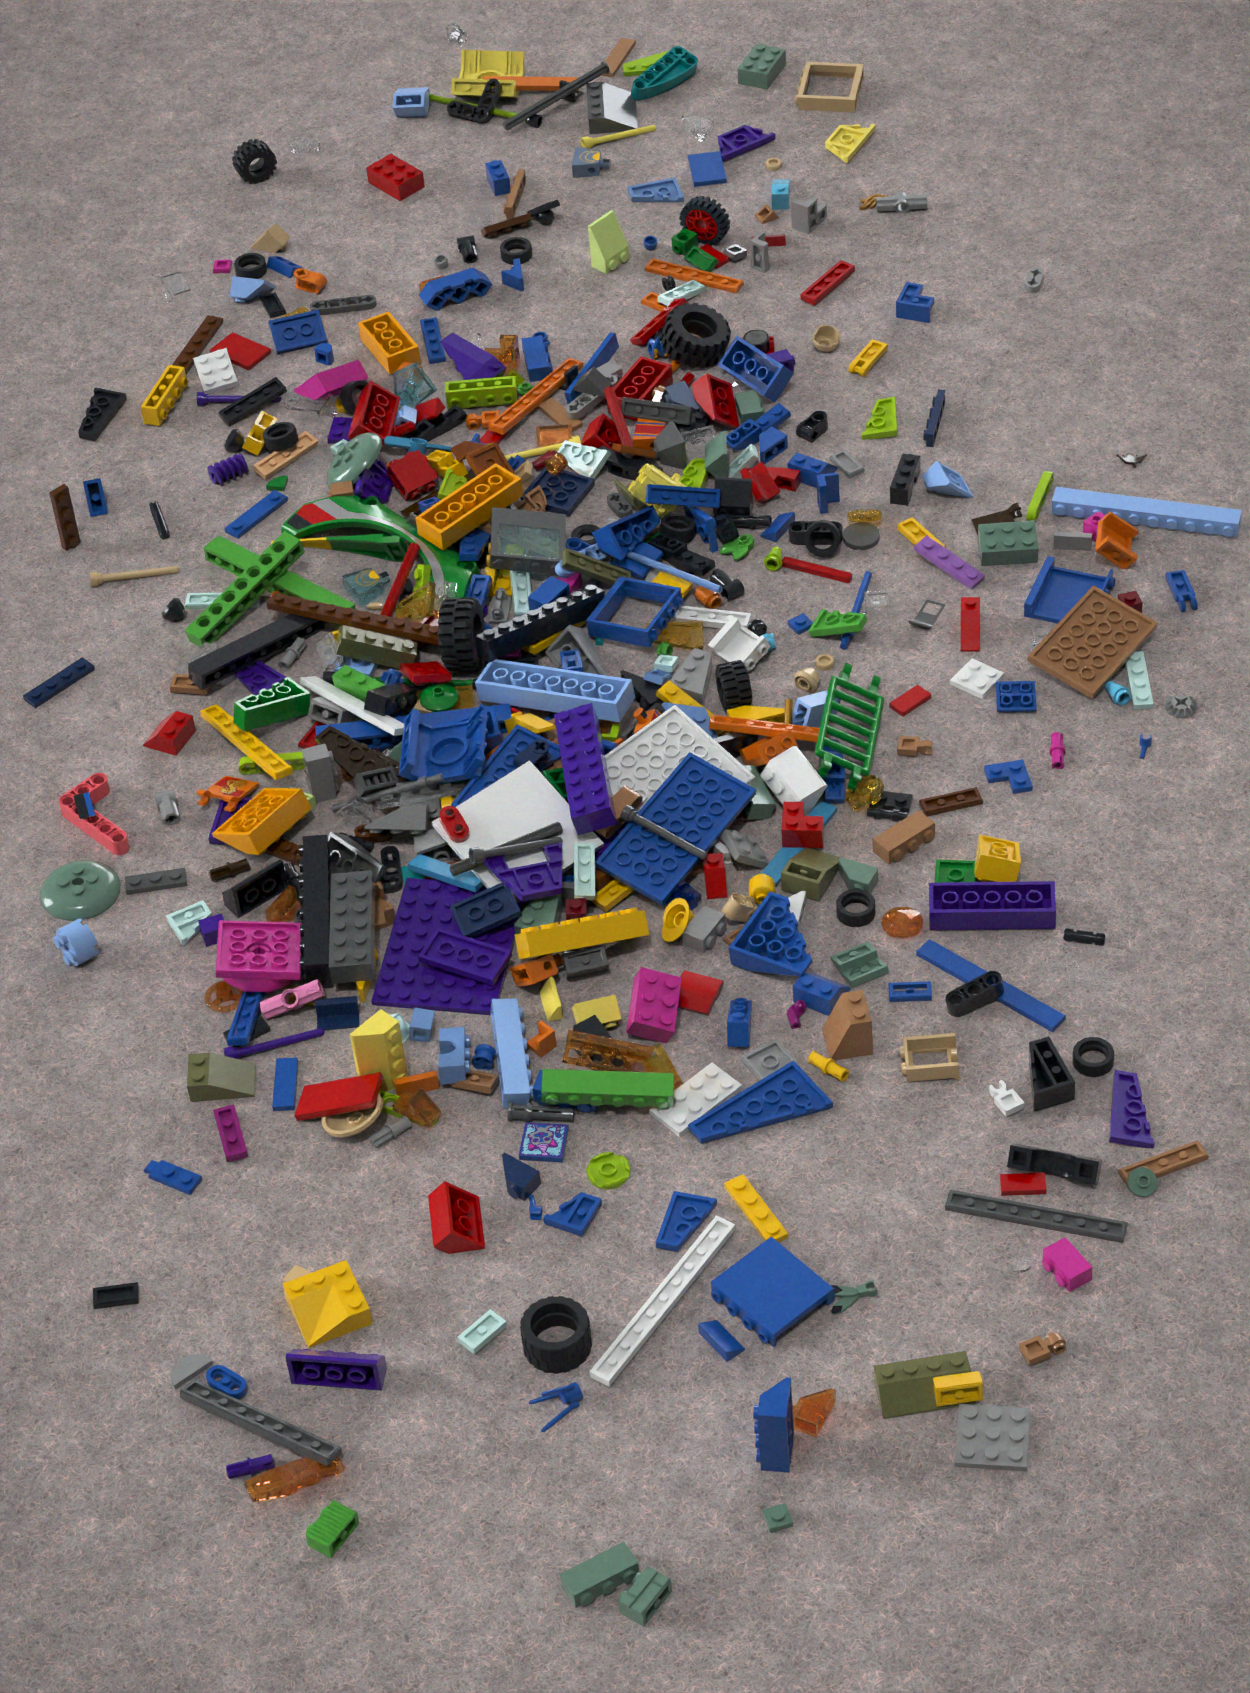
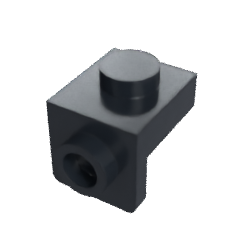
M728 513L715 518L717 525L715 530L723 544L740 536L734 521Z

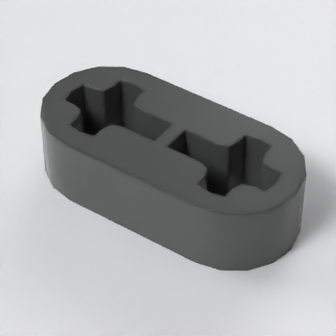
M611 493L607 496L608 507L619 518L633 514L632 505L622 494Z

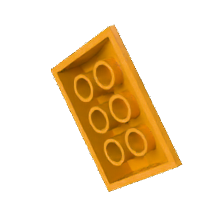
M264 788L217 828L212 835L246 854L261 855L267 851V847L277 842L284 832L291 830L298 820L303 819L312 807L301 788Z

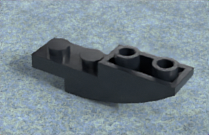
M603 445L599 448L612 452L604 465L608 466V472L613 475L635 481L639 475V470L647 463L654 465L663 472L662 467L636 455L628 458Z
M659 533L648 541L649 545L663 552L662 559L681 571L692 575L696 573L704 576L715 568L714 560L688 550L686 543L665 534Z

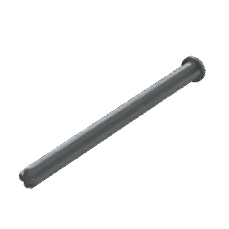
M601 62V65L503 122L504 129L510 130L604 73L608 74L610 72L609 66L606 62Z

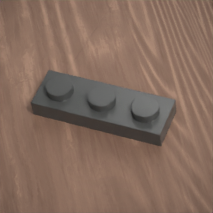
M185 868L125 876L127 895L187 886Z

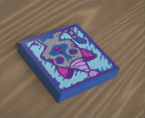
M525 1122L519 1160L563 1163L569 1126L566 1124Z

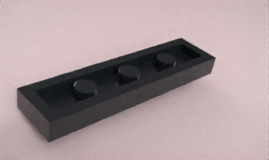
M275 377L218 412L219 417L230 427L286 393L287 389Z

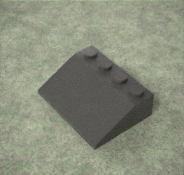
M604 82L586 84L590 134L623 132L638 128L636 100L631 97L630 91Z

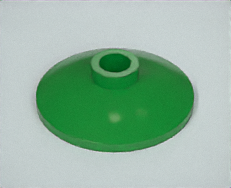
M434 684L421 692L419 697L420 704L429 711H446L454 707L458 702V692L450 685Z

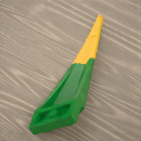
M387 534L300 539L303 547L350 552L392 562H403L408 550L400 536H390Z

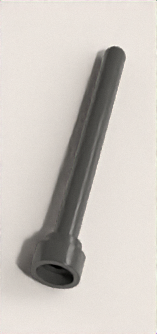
M627 804L623 808L620 819L626 822H636L701 859L707 858V853L704 850L638 815L636 808Z
M554 837L486 850L474 847L469 849V859L472 864H478L489 857L539 849L556 843L562 844L563 840L561 837Z

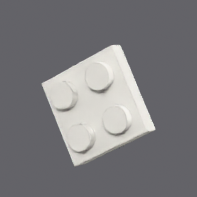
M972 658L950 680V685L983 699L996 686V682H1000L1004 678V672Z

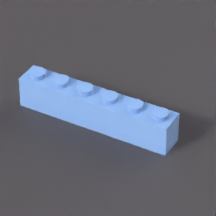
M517 998L492 999L490 1014L503 1108H508L509 1101H512L514 1104L527 1105L529 1100L533 1099V1086H529V1083H531V1070H527V1067H529V1055L525 1054L527 1040L522 1037L525 1033L524 1022H520L522 1020V1007H518Z

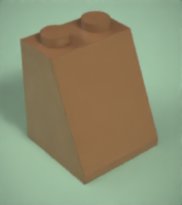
M863 990L842 993L822 1027L829 1058L842 1060L873 1055L872 1020Z

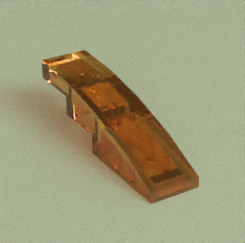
M305 1457L257 1475L245 1481L244 1486L253 1502L285 1497L297 1493L298 1488L320 1483L322 1477L343 1473L345 1466L340 1457L336 1458L328 1466Z

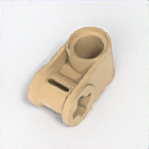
M732 893L721 912L730 920L748 922L758 907L755 905L753 897Z

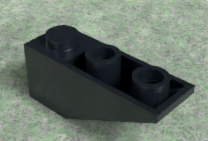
M620 671L621 678L632 679L635 694L633 701H637L640 708H643L645 712L655 703H660L661 705L664 703L656 696L657 690L662 685L643 680V677L627 671Z

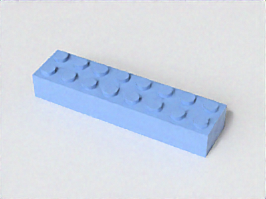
M498 659L489 662L475 682L480 701L510 704L512 706L557 713L592 703L598 719L613 722L621 721L635 699L632 679Z

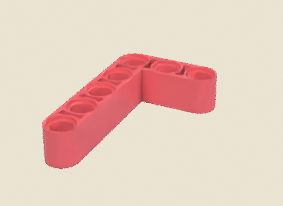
M104 773L93 774L59 798L64 818L113 854L124 855L129 851L130 848L125 831L96 810H94L95 816L79 819L74 795L89 792L92 805L106 797L110 792L107 776Z

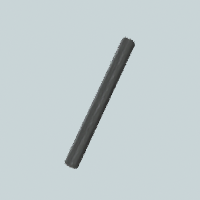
M555 822L493 848L548 839L562 833L563 829L560 822ZM466 858L450 865L449 870L452 876H457L484 865L485 860L482 863L472 864L470 859Z

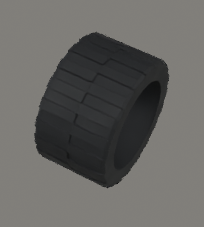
M549 1296L531 1304L523 1313L520 1321L524 1355L530 1365L532 1364L534 1368L545 1373L559 1374L576 1369L586 1361L592 1347L590 1321L586 1309L579 1302L564 1296ZM556 1326L567 1327L575 1331L571 1337L560 1342H546L537 1338L544 1330Z

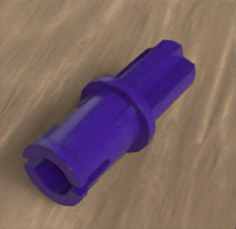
M268 1454L253 1459L247 1457L245 1461L229 1464L226 1466L227 1476L230 1479L248 1474L254 1476L256 1472L274 1469L272 1455Z

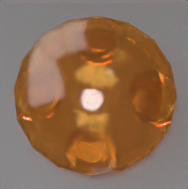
M896 907L884 914L882 926L889 937L916 936L920 933V929L923 926V918L915 909Z

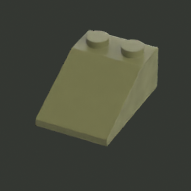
M214 1053L188 1054L187 1089L190 1102L255 1097L256 1064Z

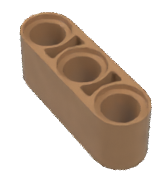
M623 786L613 796L617 824L596 830L595 832L605 839L610 838L625 823L624 820L620 819L623 808L629 804L637 810L643 801V797L628 786Z

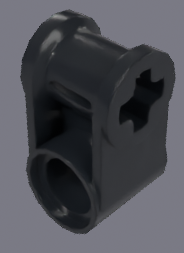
M819 410L813 412L797 426L796 435L799 437L803 436L810 443L814 442L828 430L827 413Z

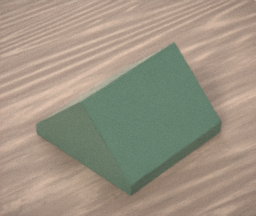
M722 431L705 445V469L715 477H727L726 431Z

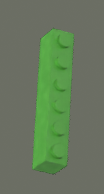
M542 1069L541 1102L551 1105L568 1103L570 1105L591 1104L593 1106L613 1105L615 1107L631 1105L639 1108L645 1106H656L658 1108L672 1107L674 1073Z

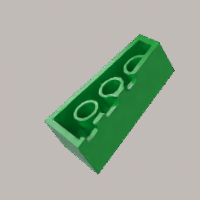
M287 677L281 684L279 682L272 684V688L269 690H259L258 695L251 694L234 702L233 723L243 731H251L254 728L265 727L272 723L298 718L309 713L310 693L290 677Z

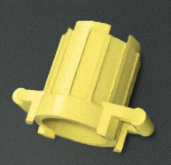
M645 464L639 470L636 480H632L628 490L631 492V495L648 507L653 505L658 517L663 518L670 511L673 512L677 505L646 503V485L686 486L679 481L681 477L678 473L669 477L654 465Z

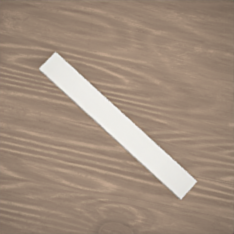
M317 676L300 678V684L393 736L403 735L404 724L389 715L381 716L364 710L365 702Z

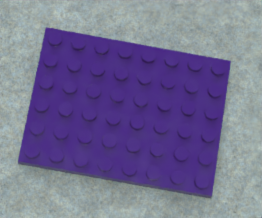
M406 878L371 1000L372 1005L411 1009L415 1007L434 1011L491 1015L492 999H500L509 962L492 986L421 963L418 959L419 954L437 927L462 935L450 905L486 890L485 886H482L477 892H472L440 880ZM520 900L517 902V905L522 914L525 901L522 902ZM519 917L472 937V939L512 952L516 934L514 924Z

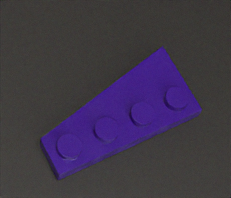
M260 661L234 674L253 695H258L259 690L271 689L272 684L276 682L283 683L286 678L283 674Z

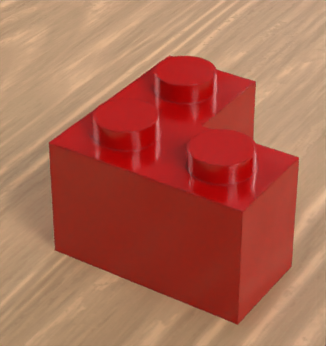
M784 801L781 827L782 847L823 848V816H804V802Z

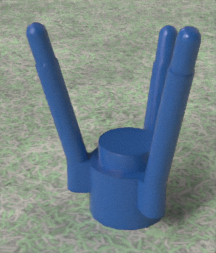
M574 1382L563 1387L544 1391L541 1393V1397L530 1400L529 1404L543 1402L556 1397H560L564 1405L569 1404L567 1408L541 1429V1432H545L571 1410L579 1407L578 1401L583 1399V1394L579 1385Z

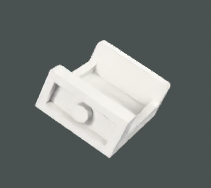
M733 616L708 644L713 653L726 662L741 660L747 672L755 667L756 663L771 647L765 637L757 636L742 626L739 620Z

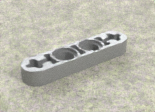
M605 376L612 383V387L618 383L617 376ZM582 393L566 406V415L571 420L579 419L606 397Z

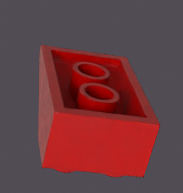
M707 373L692 383L694 399L712 420L733 429L739 427L731 383Z

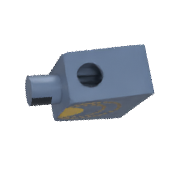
M575 148L572 162L573 178L599 176L601 168L610 169V159H602L600 150Z

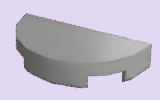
M199 1354L181 1358L174 1364L171 1370V1382L175 1390L212 1366V1360L207 1356Z

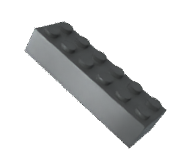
M372 870L331 874L329 971L332 984L374 980L375 882Z

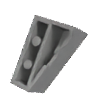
M694 648L670 680L703 707L713 669L712 653Z
M326 744L302 749L303 762L305 764L304 772L307 774L305 780L310 794L315 796L316 803L336 799V791H339L337 780L333 778L337 775L334 765H331L334 762L332 751L327 750Z

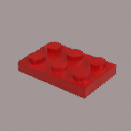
M438 661L400 663V671L417 686L427 685L428 682H434V684L439 685L445 684V681H451V673Z

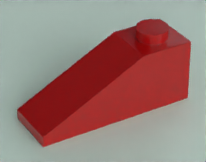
M961 597L960 652H980V597Z

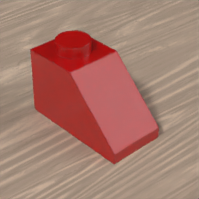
M723 853L707 854V858L702 859L707 900L728 898Z

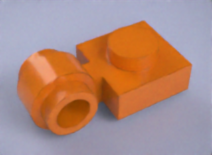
M499 410L481 411V416L474 413L469 414L466 417L467 428L469 430H477L481 424L482 428H489L488 425L499 416Z

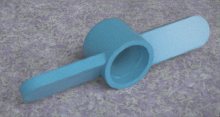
M387 436L384 439L386 446L408 449V452L419 450L422 455H426V449L451 451L450 448H452L450 446L429 444L421 438L409 439Z

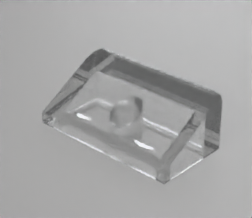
M331 632L315 644L316 651L326 671L344 666L343 656L336 654L337 642Z

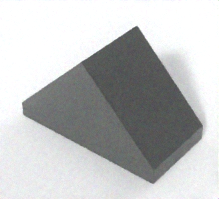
M593 367L578 379L573 387V391L605 397L604 389L609 386L612 387V383Z

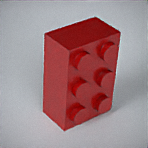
M393 154L386 155L384 158L366 167L368 183L399 201L425 187L423 172Z

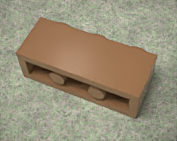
M918 810L872 838L873 852L887 864L899 861L908 852L915 851L921 844L930 842L934 838L935 822Z

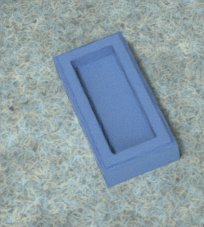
M654 669L645 673L643 680L664 685L671 680L673 675L659 669Z

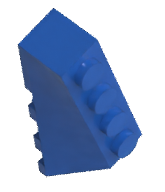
M651 505L592 532L600 550L622 560L661 521L654 506Z

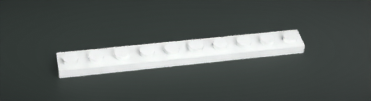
M717 1215L590 1370L591 1378L608 1387L611 1386L736 1230L735 1224Z

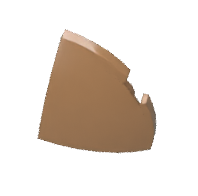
M537 486L525 494V499L514 506L517 510L545 512V507L547 506L546 496L542 488Z

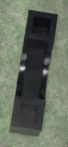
M1014 1143L1010 1145L1007 1167L1024 1171L1056 1174L1073 1180L1096 1184L1100 1177L1102 1159Z

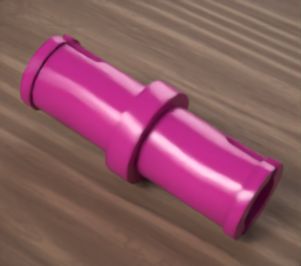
M1059 732L1051 734L1050 755L1052 756L1051 766L1053 769L1055 764L1056 769L1064 768V755L1066 753L1063 746L1064 736L1061 733L1059 738Z

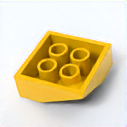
M347 1260L282 1283L286 1301L308 1348L373 1324L370 1308Z

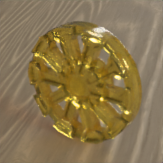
M857 509L847 513V520L852 522H871L882 518V512L877 509H866V511Z

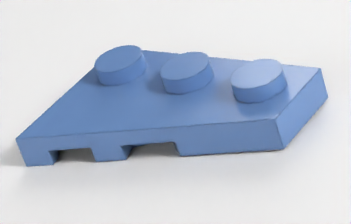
M676 177L628 186V194L632 202H684V197Z

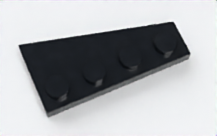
M95 387L94 396L91 397L90 406L86 410V417L83 418L78 431L79 438L95 441L127 400L126 393Z

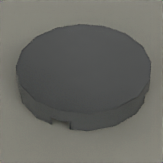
M866 522L850 524L843 531L844 544L854 550L873 548L878 544L880 538L878 528Z

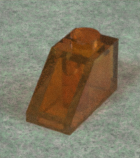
M829 1388L800 1397L796 1405H793L794 1430L817 1437L836 1403L835 1389Z

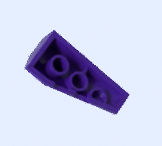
M453 332L440 342L449 358L453 359L456 364L455 368L461 373L464 378L463 380L503 377L507 367L495 356Z

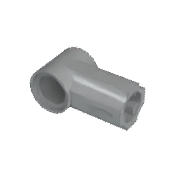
M174 790L155 793L158 811H160L163 823L166 825L177 824L180 821Z

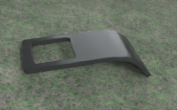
M926 600L913 621L908 620L909 624L931 629L944 609L945 604ZM927 603L941 606L937 615L923 612Z

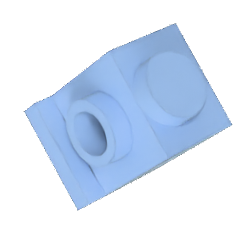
M406 405L401 407L396 413V422L393 428L395 425L399 426L409 421L416 424L417 410Z

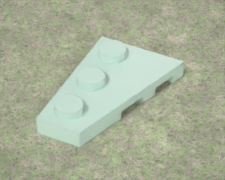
M566 440L557 451L558 458L578 474L595 479L612 454L608 450L588 447Z

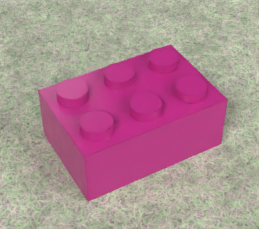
M644 967L640 968L633 980L626 1029L627 1034L661 1043L669 1041L675 1031L682 977Z

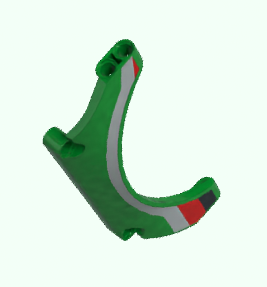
M335 496L305 503L281 527L282 533L285 531L298 539L327 529L363 527L400 536L409 545L412 542L417 543L420 546L418 554L425 565H431V595L427 615L433 609L439 611L442 602L448 598H466L473 574L482 575L475 561H459V553L449 547L441 550L419 536L417 527L406 523L407 520L380 503L375 496L367 497L363 502L357 496Z

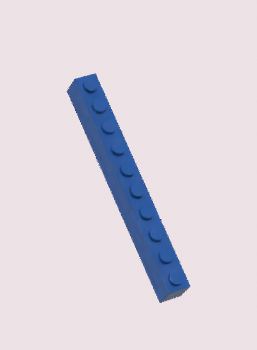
M510 704L487 706V709L494 708L502 734L508 733L504 720L511 718ZM478 707L420 714L419 721L432 726L441 725L472 715ZM398 716L392 718L404 724V721L407 718V716ZM366 720L315 726L316 736L328 726H332L351 736V739L361 744H366L372 750L396 746L403 738V735L393 736Z

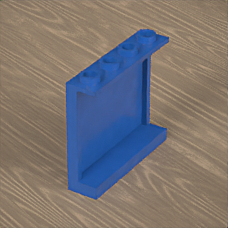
M1047 556L1024 603V617L1058 624L1093 585L1110 595V589L1114 588L1116 578L1113 577V569H1110L1107 577L1055 567V557Z
M770 1237L712 1280L711 1296L716 1303L725 1305L730 1315L733 1317L738 1316L748 1330L753 1329L763 1343H769L775 1347L776 1338L821 1303L827 1306L833 1303L834 1288L773 1237Z

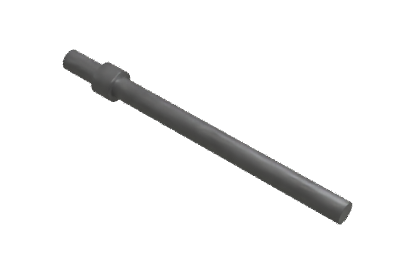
M442 773L430 777L423 776L418 778L417 781L332 805L331 808L333 813L414 789H425L432 784L444 781Z

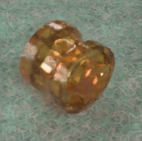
M559 452L545 461V467L552 475H557L560 473V470H564L568 466L566 458Z

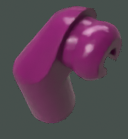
M803 1000L796 1001L787 1010L786 1014L791 1029L801 1027L799 1018L807 1007Z

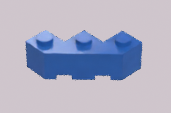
M469 268L428 281L419 293V296L426 306L439 311L448 299L461 304L470 292L480 297L485 296L493 284L486 274L475 268Z

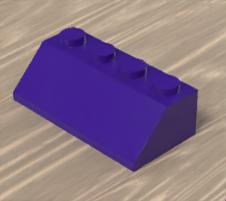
M293 1349L286 1353L285 1357L291 1384L382 1391L387 1370L385 1355Z

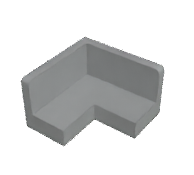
M811 197L804 204L795 200L791 202L792 228L809 234L827 218V204L820 203L817 206L816 198Z

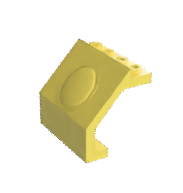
M462 49L461 72L459 78H452L451 95L481 97L486 83L490 80L483 79V76H524L525 52ZM498 80L502 85L499 98H518L520 90H515V80Z

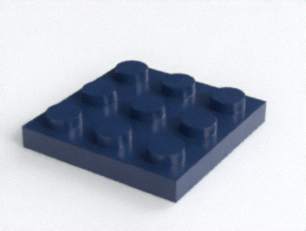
M546 465L520 499L522 501L525 499V494L540 486L546 496L547 506L545 510L570 516L595 485V481L587 476Z

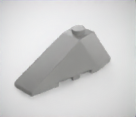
M568 625L545 650L552 663L559 668L562 667L560 652L579 649L583 672L608 676L592 641L582 628Z

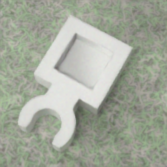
M999 1081L1000 1089H995L992 1085H989V1093L994 1097L995 1105L1005 1117L1024 1109V1101L1014 1089L1007 1091L1004 1081Z

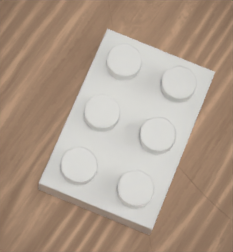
M226 348L193 358L205 394L217 393L239 386Z

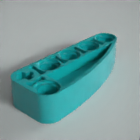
M681 46L673 47L633 81L631 97L635 100H643L676 87L695 74L698 58Z

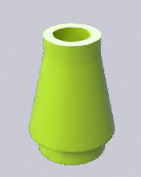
M773 547L764 558V565L768 570L776 571L782 566V549L780 547Z

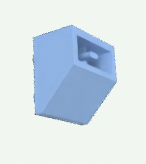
M430 88L398 89L393 95L392 106L396 117H428Z

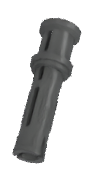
M509 1101L507 1116L508 1121L521 1119L530 1122L532 1119L573 1122L574 1108L533 1106L531 1103L525 1105L514 1104L512 1101Z

